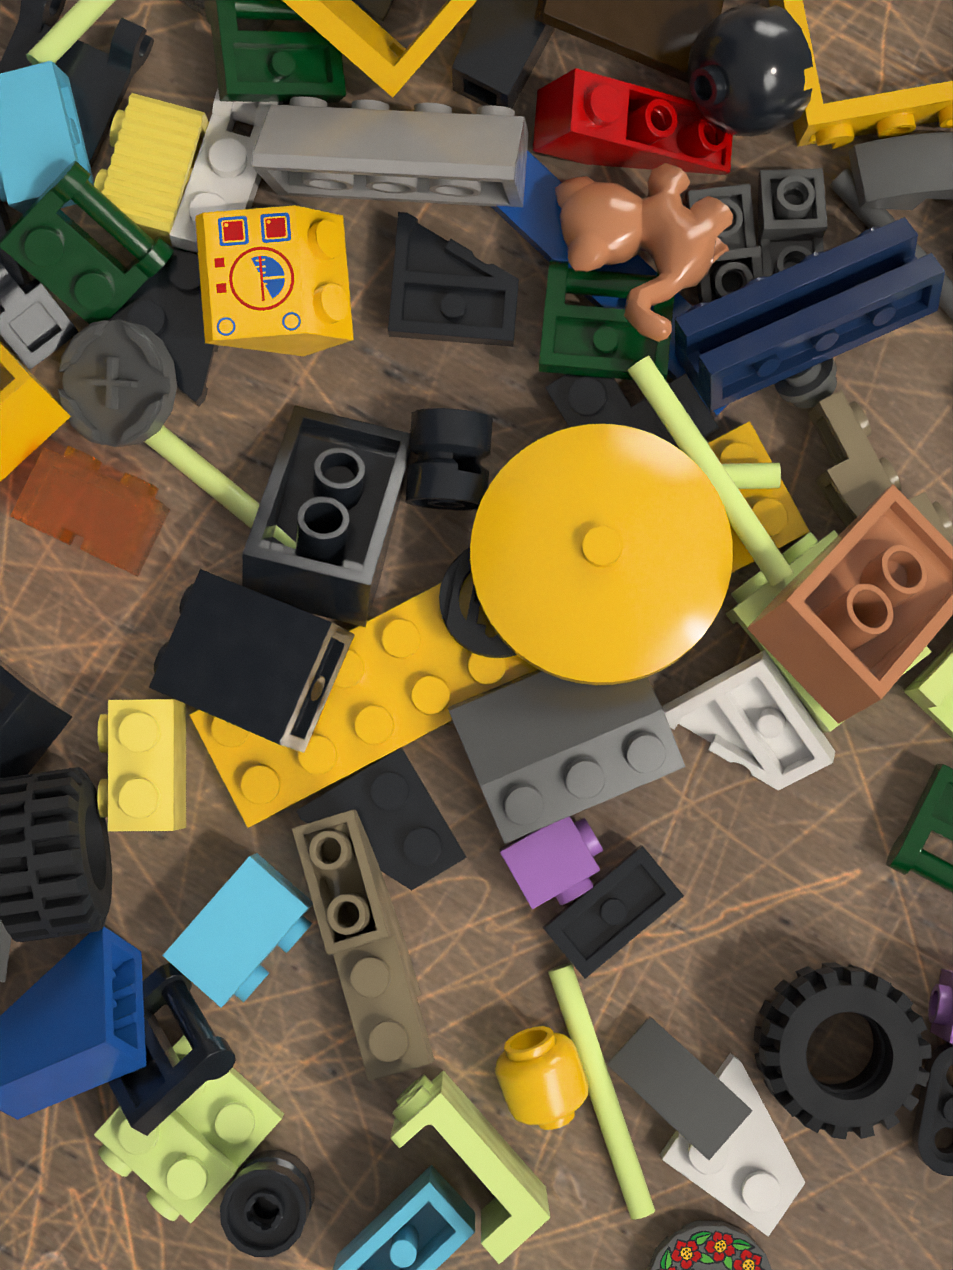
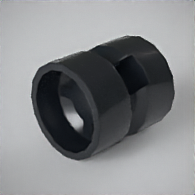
M427 408L413 411L411 414L409 448L418 455V461L408 466L406 503L438 510H478L489 483V471L481 466L480 463L482 459L488 457L491 453L493 417L475 411L449 408Z
M264 1150L251 1156L238 1169L226 1189L221 1202L220 1221L227 1239L239 1251L254 1257H273L288 1250L300 1238L315 1199L314 1180L308 1167L297 1156L288 1152Z

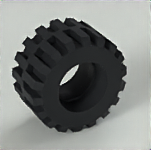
M80 767L0 778V920L8 934L16 942L21 943L97 932L105 925L112 897V863L109 836L105 817L101 818L98 812L97 790L87 773Z
M836 962L822 963V968L816 970L807 966L795 971L798 978L791 983L783 979L774 988L779 993L772 1003L764 1001L759 1011L764 1016L762 1027L755 1026L753 1039L759 1045V1053L754 1054L757 1068L763 1073L765 1078L763 1081L771 1094L792 1117L795 1116L805 1127L816 1133L820 1129L825 1130L832 1138L846 1139L847 1132H854L860 1139L875 1136L873 1126L881 1123L889 1130L900 1123L894 1113L902 1105L911 1112L919 1102V1099L911 1093L916 1084L924 1087L927 1086L930 1073L921 1067L922 1059L932 1058L931 1044L922 1039L921 1032L927 1030L922 1016L911 1009L913 1002L903 992L894 988L888 981L863 968L850 964L848 967H845ZM854 1012L863 1016L868 1021L873 1034V1051L864 1070L853 1079L838 1084L822 1083L815 1079L809 1072L806 1059L807 1045L815 1028L828 1017L838 1013Z

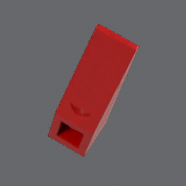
M574 68L537 90L533 140L534 152L585 165L653 170L667 163L690 173L716 175L730 173L733 135L724 133L712 126L692 100Z

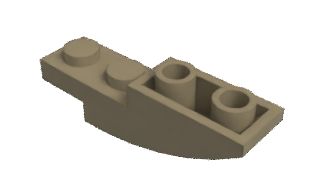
M842 390L819 401L808 415L835 466L827 469L815 481L834 512L847 528L891 485L894 484L901 491V483L889 460L885 457L878 459L867 437L871 435V427L859 404L855 401L848 403ZM926 492L910 499L909 501L953 546V542L950 539L953 535V525L942 505L936 501L931 503Z
M350 810L292 828L327 955L333 954L368 1082L431 1064L435 1059L417 999L418 996H421L420 988L390 894L357 811Z

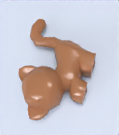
M667 163L652 170L647 182L648 195L647 198L643 199L618 183L594 182L587 176L565 180L555 188V195L558 205L562 208L560 221L563 238L568 247L569 264L574 271L589 272L601 268L604 264L624 263L635 257L641 250L648 252L654 259L659 276L631 289L627 295L624 317L642 336L657 342L667 339L672 332L671 321L651 311L650 308L656 304L668 301L681 289L697 286L707 275L711 265L722 254L729 251L728 246L717 237L732 225L733 214L729 207L720 200L710 196L695 202L690 209L683 206L680 194L688 188L690 181L687 174L681 168Z

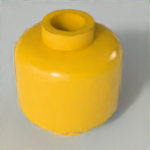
M538 1026L516 1033L504 1044V1051L496 1062L495 1073L508 1110L515 1120L527 1125H538L543 1130L557 1129L572 1121L575 1116L574 1111L584 1103L589 1089L588 1080L573 1041L564 1034L553 1032L549 1027Z

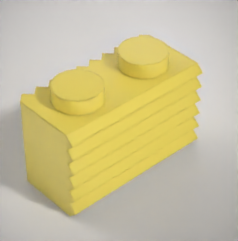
M131 93L125 111L117 110L111 124L110 145L115 148L114 154L111 156V165L108 170L100 169L94 182V186L152 239L159 236L171 246L170 232L209 124L205 112Z

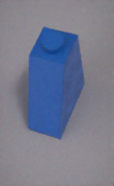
M106 927L97 932H90L0 1015L1 1112L18 1120L146 1066L142 951Z

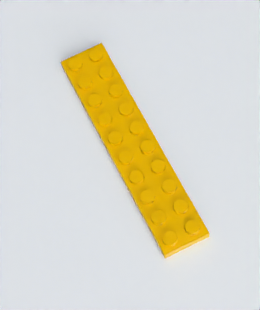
M750 421L708 443L721 464L772 463ZM782 479L780 488L739 489L778 549L810 532ZM730 525L733 545L732 573L755 561ZM472 572L465 579L459 595V606L465 620H467L474 584ZM440 583L367 621L366 627L358 626L349 631L355 634L304 753L276 744L201 710L190 714V717L247 828H250L453 721L448 707L538 669L518 655L506 658H489L472 653L461 646L449 633L443 621L439 604L440 587L442 584ZM480 605L477 624L486 625V636L494 637L497 633L489 623Z

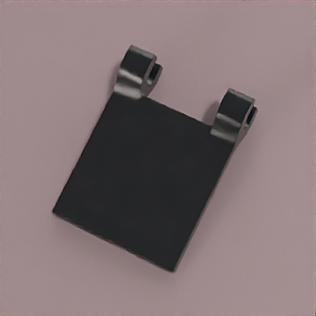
M21 0L19 20L0 62V74L32 66L26 54L57 22L64 9L66 0ZM121 18L114 31L109 54L77 40L55 63L69 77L91 169L131 79L145 63L154 43V39L146 35L147 30L144 27L124 18Z

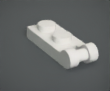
M217 89L212 116L170 232L172 247L198 253L196 215L204 212L251 209L262 178L252 167V154L270 105H283V102L220 101L219 90ZM236 121L254 125L250 137L232 132Z

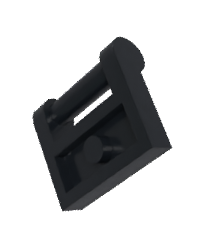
M171 963L160 966L143 981L146 1066L108 1082L131 1128L146 1136L206 1081L216 1080L227 1074L233 1068L236 1061L235 1054L228 1042L222 1037H216L190 992L192 987L191 981ZM163 1005L169 1007L192 1048L181 1061L154 1015Z

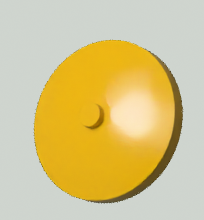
M587 424L574 426L551 433L525 447L499 471L490 483L477 510L471 534L470 565L473 583L479 603L494 631L515 654L533 667L562 680L580 684L615 685L632 682L662 671L678 661L697 644L713 623L723 604L732 573L733 545L730 524L724 505L709 478L690 457L670 442L646 431L623 425Z

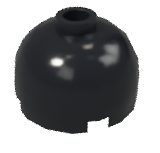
M750 1L733 7L707 23L698 34L690 49L687 74L693 100L706 120L724 133L753 137L774 132L800 119L811 100L812 88L804 91V70L813 67L811 50L802 28L787 10L778 5L766 8L759 4L760 1Z

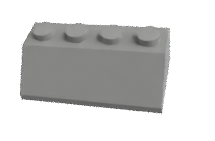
M293 97L290 99L289 105H270L252 154L253 169L277 195L523 207L529 132L525 117L515 116L513 109L503 106H481L477 108V114L452 113L450 106L439 103H418L414 105V111L389 110L390 106L387 103L376 100H355L352 102L351 108L327 107V102L322 99Z

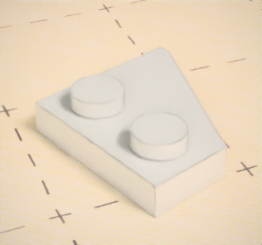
M765 650L662 707L670 728L675 730L678 724L711 742L708 750L729 762L744 765L754 777L778 791L832 764L834 760L835 750Z
M730 1053L715 1076L753 1111L710 1160L706 1159L677 1130L660 1153V1156L671 1167L769 1237L804 1186L805 1181L742 1062Z

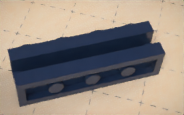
M903 217L883 227L869 228L849 242L826 252L812 253L792 267L769 277L755 278L735 292L712 302L698 303L686 313L675 317V356L710 412L938 311L945 270L932 253L917 259L915 251L918 234L908 220Z

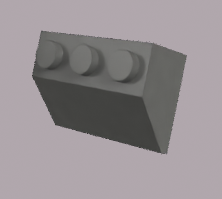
M538 669L448 707L504 844L685 767L664 710L647 677L615 685H589L562 680Z

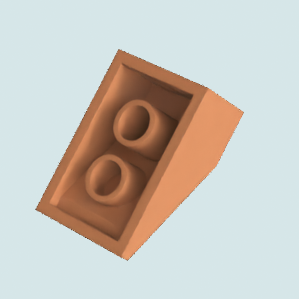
M893 484L773 599L747 629L839 724L880 701L953 615V546Z

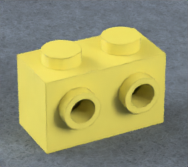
M175 699L108 700V714H101L98 721L99 750L101 753H108V779H100L97 795L99 815L101 818L108 817V832L175 831L186 828V704Z

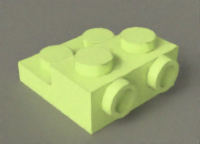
M184 1035L173 1046L180 1061L192 1050ZM232 1068L223 1077L206 1081L148 1136L131 1128L120 1106L94 1136L103 1143L98 1150V1154L109 1168L124 1177H127L131 1171H134L151 1187L146 1197L157 1212L171 1221H175L181 1214L191 1224L233 1177L242 1163L279 1123L284 1113L237 1070Z

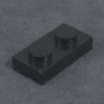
M642 845L637 847L595 882L593 888L577 897L543 926V929L584 979L684 897Z

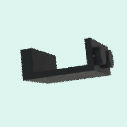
M200 569L195 582L186 589L179 606L180 616L169 642L161 647L154 662L155 674L149 688L276 744L304 753L355 634L328 620Z

